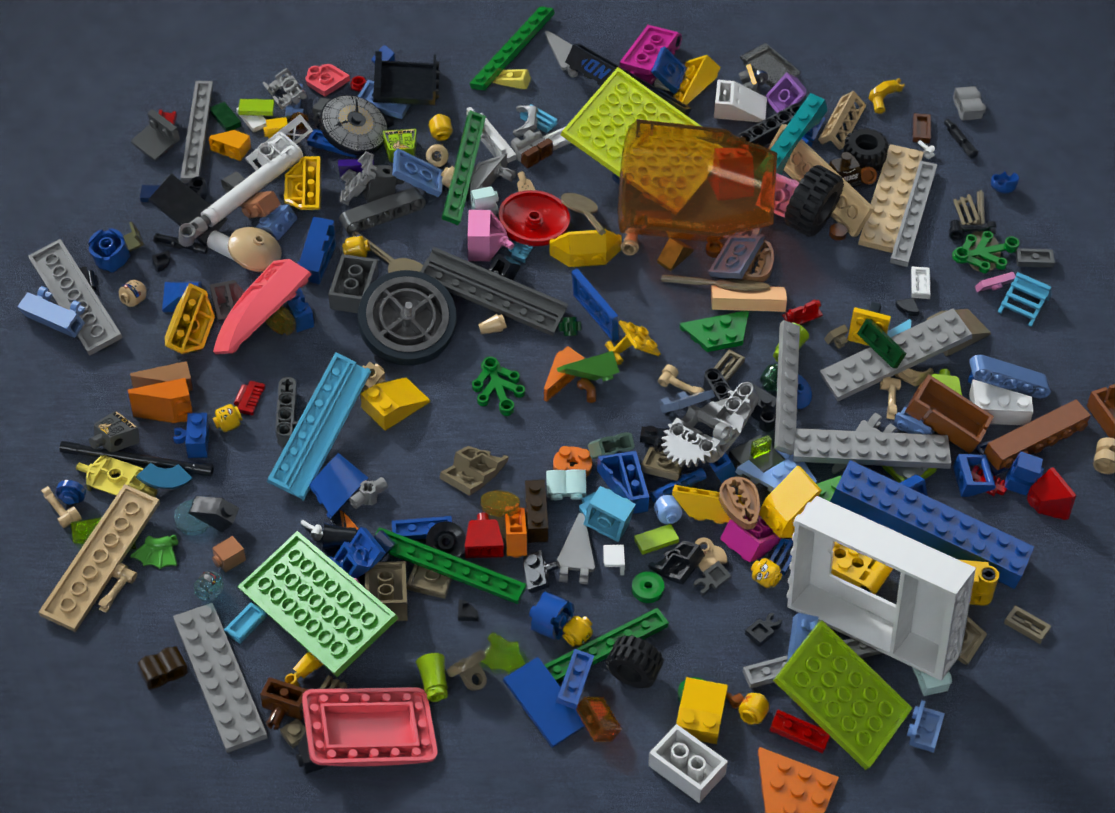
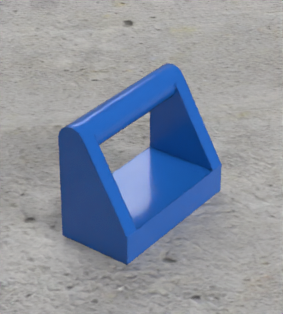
M958 454L953 464V469L961 497L974 496L996 488L987 455ZM981 464L986 482H974L970 467Z

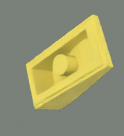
M528 69L503 70L493 83L518 89H527L531 77Z

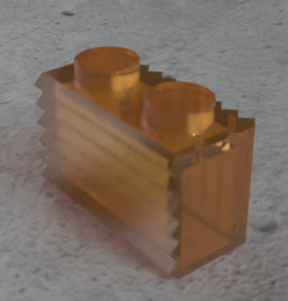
M584 697L578 703L576 711L594 742H611L621 732L622 727H620L618 720L614 717L604 697Z

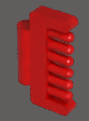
M249 381L248 386L245 384L241 385L234 401V405L238 406L240 413L254 415L256 403L259 402L258 400L262 395L261 392L265 390V384Z
M975 466L971 472L973 481L986 482L984 473L982 474L983 470L980 469L978 471L979 467ZM997 478L995 481L996 488L986 493L995 496L996 493L1002 496L1005 495L1008 490L1005 488V480L1000 482L1001 479Z

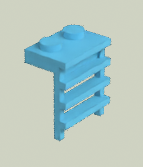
M1017 272L998 313H1002L1004 308L1030 318L1028 326L1032 327L1045 300L1049 301L1052 295L1051 286ZM1014 289H1017L1041 301L1039 304H1036L1012 292ZM1009 298L1036 309L1034 314L1007 303Z

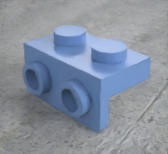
M289 204L280 205L269 215L262 217L255 228L265 230L271 233L276 240H279L297 220V216Z
M906 407L895 416L894 426L901 431L909 434L933 435L935 433L931 427L923 424L924 420L918 421L906 413Z
M921 700L920 707L915 706L912 718L916 719L915 724L910 723L907 736L911 737L909 745L934 753L945 713L925 708L926 701Z

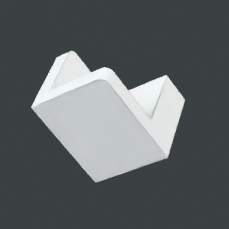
M603 545L604 566L620 567V575H624L625 570L624 545Z

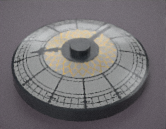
M341 95L330 99L324 105L319 117L320 129L326 140L338 150L351 155H363L366 151L371 154L376 152L384 144L383 131H388V125L382 112L371 102L357 96Z

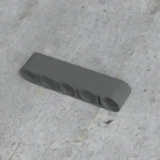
M412 187L347 210L340 215L339 220L348 234H354V231L360 232L416 212L425 206L426 201L416 187Z

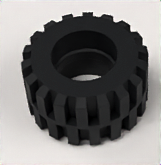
M860 128L858 131L853 130L852 133L847 135L843 153H851L861 169L863 167H872L879 171L886 161L889 143L887 138L882 133H878L877 130Z
M626 635L616 640L607 657L606 667L621 682L643 689L649 688L654 684L664 664V658L657 648L649 642Z

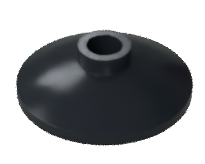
M443 521L430 528L426 536V545L459 557L465 549L466 536L459 525L450 521ZM445 538L450 540V544L447 546L442 544Z

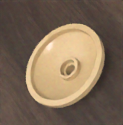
M243 227L234 231L228 241V250L231 257L240 266L248 270L264 272L273 261L281 259L282 252L278 241L265 230L255 227Z

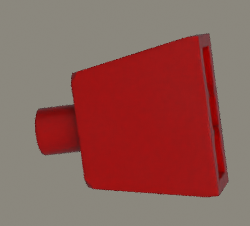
M479 513L477 520H471L468 524L465 540V558L503 557V540L498 521L495 519L489 520L487 513Z

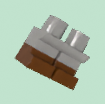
M528 130L525 132L522 141L517 137L511 140V147L516 153V159L527 169L538 163L539 160L542 161L553 154V141L549 138L544 139L540 131L534 133Z

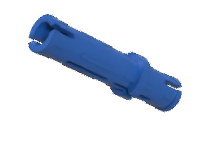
M699 468L688 475L683 474L678 481H673L650 492V497L655 503L663 495H672L674 485L692 488V485L707 478L706 473L702 468Z

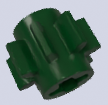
M577 317L563 318V323H559V332H564V336H578V331L582 330L581 321L577 322Z

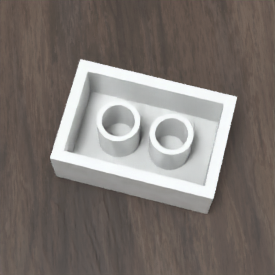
M676 724L650 751L648 766L700 803L726 775L728 761Z

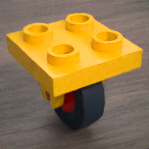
M872 302L869 310L854 307L847 340L868 345L857 334L865 320L872 319L887 334L891 316L880 314L881 304L877 302Z

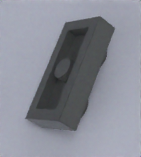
M1016 249L1017 267H1054L1053 249Z

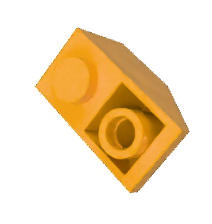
M236 130L209 137L211 151L239 161L251 149L250 135Z

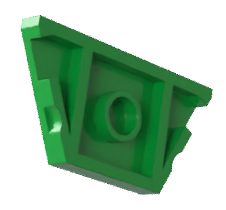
M749 311L680 323V330L689 333L691 339L695 343L700 344L701 348L706 352L741 346L744 341Z

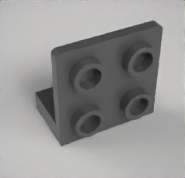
M152 109L147 113L150 125L135 136L131 143L156 161L180 140L177 127Z

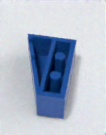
M313 217L300 262H297L298 265L312 274L308 278V282L321 283L336 247L334 220Z
M631 451L598 456L597 472L615 494L627 498L636 504L633 514L648 512L649 494L637 452Z

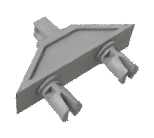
M507 153L479 162L473 168L470 180V193L471 190L490 187L499 176L511 182L512 178L515 179L516 171L506 168Z

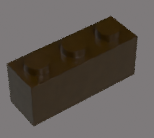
M525 480L528 543L548 542L545 480Z

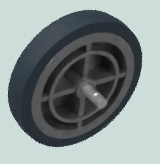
M400 270L379 277L366 289L358 307L357 320L363 341L375 355L396 365L413 366L433 360L447 348L456 329L457 315L452 296L438 280L422 272Z

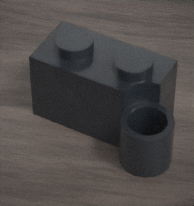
M751 383L758 394L759 400L750 416L760 421L759 427L762 431L770 432L774 429L777 398Z

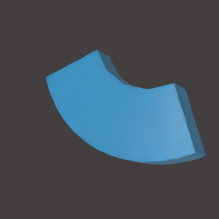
M150 463L136 476L145 485L156 489L179 488L192 479L179 464L173 468L164 469Z

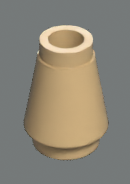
M629 231L621 244V249L626 255H634L639 249L638 233L636 231Z
M496 314L478 324L481 334L501 332L507 328L502 314Z

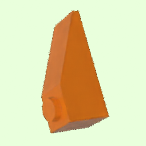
M569 346L559 351L555 356L544 387V401L546 402L576 377L558 372L557 368L585 359V357Z
M505 508L507 556L514 558L527 556L525 508Z

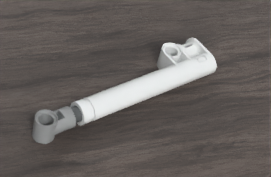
M279 132L277 138L273 141L260 144L257 160L262 167L202 211L201 217L198 216L190 223L182 224L179 228V243L185 247L193 245L195 239L204 233L208 226L213 227L297 163L303 157L302 150L282 132Z

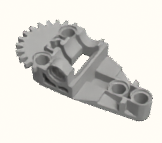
M743 382L739 384L735 391L730 390L727 392L729 398L717 402L712 401L702 408L695 405L689 406L683 418H676L672 424H668L670 430H664L667 436L662 437V441L665 443L661 444L662 448L665 449L663 453L667 455V459H672L673 464L679 461L680 467L685 462L686 466L690 467L692 462L695 466H698L699 460L703 464L706 463L705 460L709 463L719 460L740 435L758 403L759 397L750 382ZM697 422H702L713 428V438L694 428Z

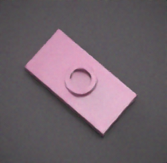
M1010 272L982 280L975 286L976 291L981 292L991 288L992 291L998 290L1003 285L1012 282L1015 279V274Z

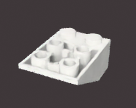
M717 81L714 118L750 122L765 120L767 97L735 81Z

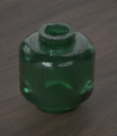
M777 363L768 365L760 376V382L763 384L762 387L768 392H777Z

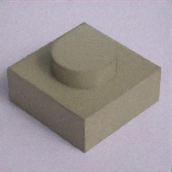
M298 718L280 729V734L291 748L299 744L306 732L305 726Z

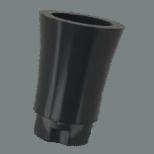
M324 523L322 551L339 550L344 541L349 543L352 541L359 529Z

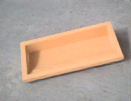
M711 285L712 310L786 312L787 296L785 287H770V289L763 291H743Z

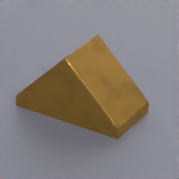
M669 238L657 259V263L672 271L693 253L694 249L680 240Z

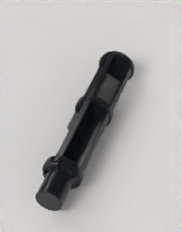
M946 119L944 124L947 127V131L970 158H975L978 155V150L975 149L955 123H952L950 119Z
M156 233L153 237L155 244L177 249L186 248L193 250L195 254L198 252L206 254L207 247L201 246L199 243H193V245L185 247L179 243L176 237Z

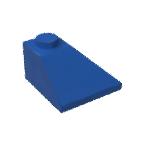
M202 281L165 282L162 311L174 312L188 284L191 283L202 288Z

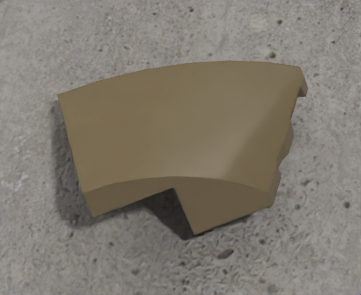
M467 446L455 452L453 466L441 471L440 479L470 496L493 479L508 462L509 457L503 455L502 458L492 456L490 451Z

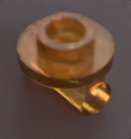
M296 112L290 117V122L300 114L306 122L309 121L307 114ZM301 122L296 126V129H303L305 126Z

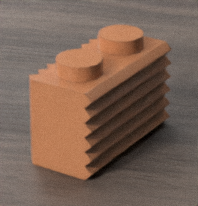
M274 191L257 192L240 206L246 217L257 218L266 217L278 208L281 203Z

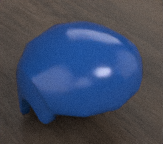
M1006 171L1000 175H992L991 178L992 188L1003 194L1013 192L1019 182V176L1016 173L1009 176Z

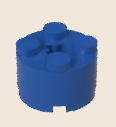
M108 228L109 230L103 231V229L99 230L89 239V252L98 268L109 272H116L130 258L129 248L123 235L118 230Z
M543 592L538 604L532 606L529 616L532 618L531 630L554 640L561 639L564 634V625L568 622L569 616L573 617V603L551 593Z

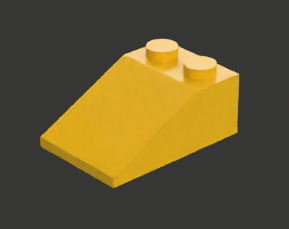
M407 377L375 384L360 393L361 408L384 431L430 403V399Z
M796 466L765 498L759 515L779 538H792L795 531V526H793L795 517L798 514L801 515L806 504L812 502L816 496L819 497L822 490L801 466Z
M686 677L676 724L699 741L717 744L728 685Z

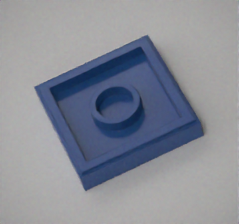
M664 46L659 51L651 73L674 94L679 90L687 67Z

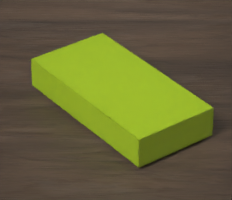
M240 99L238 114L273 116L275 102L269 99Z
M668 524L635 535L634 541L641 554L644 555L679 543V537L673 526Z

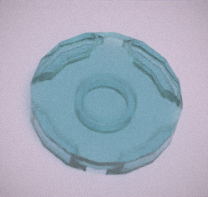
M194 499L180 504L174 514L176 527L187 535L202 534L206 532V529L211 528L208 524L188 514Z

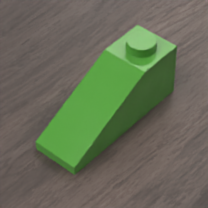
M613 351L557 368V371L591 380L602 379L603 382L614 379L613 375L619 373Z

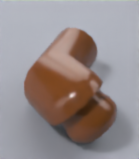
M588 378L578 380L577 387L580 390L585 389L587 391V402L594 403L596 401V387Z

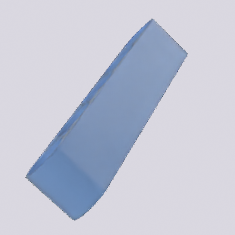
M975 355L969 360L973 377L976 380L1039 399L1047 397L1051 392L1046 375L985 355Z

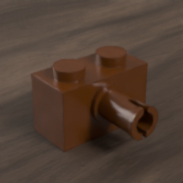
M269 677L260 693L262 708L272 711L266 725L271 729L275 725L274 730H278L285 715L302 720L304 716L302 696L308 689Z

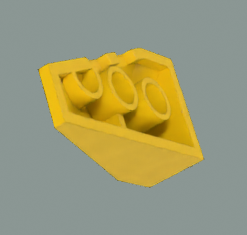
M708 55L685 62L684 65L687 69L678 92L673 96L675 99L687 105L718 77L721 67Z

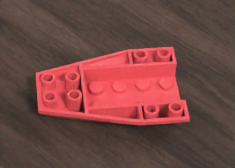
M291 259L273 261L233 306L221 327L213 352L215 354L235 353L242 342L247 340L287 300L293 299L299 288L308 283V278L312 275L310 271Z

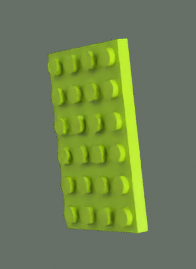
M822 620L812 629L773 680L865 770L872 766L913 709Z

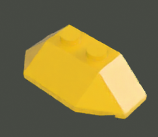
M320 156L302 157L285 174L284 203L300 210L321 209Z
M604 229L606 233H603V235H600L597 230L567 232L556 239L549 240V254L568 267L606 265L621 251L622 236Z
M191 283L188 284L176 306L166 332V347L181 354L204 348L215 318L206 290Z
M674 485L672 495L689 517H694V519L699 521L705 519L713 520L718 524L728 523L731 520L720 504L719 492ZM738 495V497H739L738 503H741L742 505H745V503H742V501H741V496H742V495Z

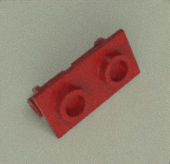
M812 300L804 304L803 307L789 309L782 317L785 321L804 324L823 316L819 310L821 303L819 300Z

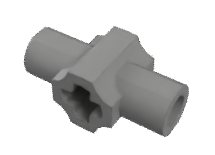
M382 477L376 481L365 480L360 483L361 488L359 492L350 497L349 501L355 509L363 504L372 506L377 503L378 494L388 488V484Z

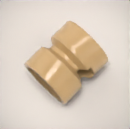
M1106 437L1097 442L1093 467L1102 474L1115 473L1114 438Z

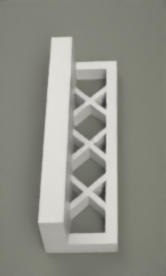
M472 107L467 108V115L470 110L474 111ZM486 118L480 139L494 157L507 153V163L516 160V153Z
M300 114L266 142L273 141L277 138V134L282 132L285 135L293 136L292 141L297 144L309 135L313 129ZM301 122L308 129L303 135L295 134L296 126ZM258 148L245 158L255 171L259 169L253 162L257 158Z

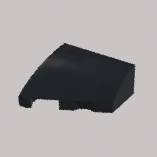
M683 541L673 550L664 553V559L656 564L652 561L648 566L661 576L683 585L705 557V554L700 545Z

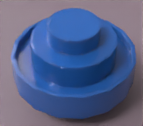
M73 480L59 482L55 491L56 495L65 504L69 505L82 502L86 495L84 486Z

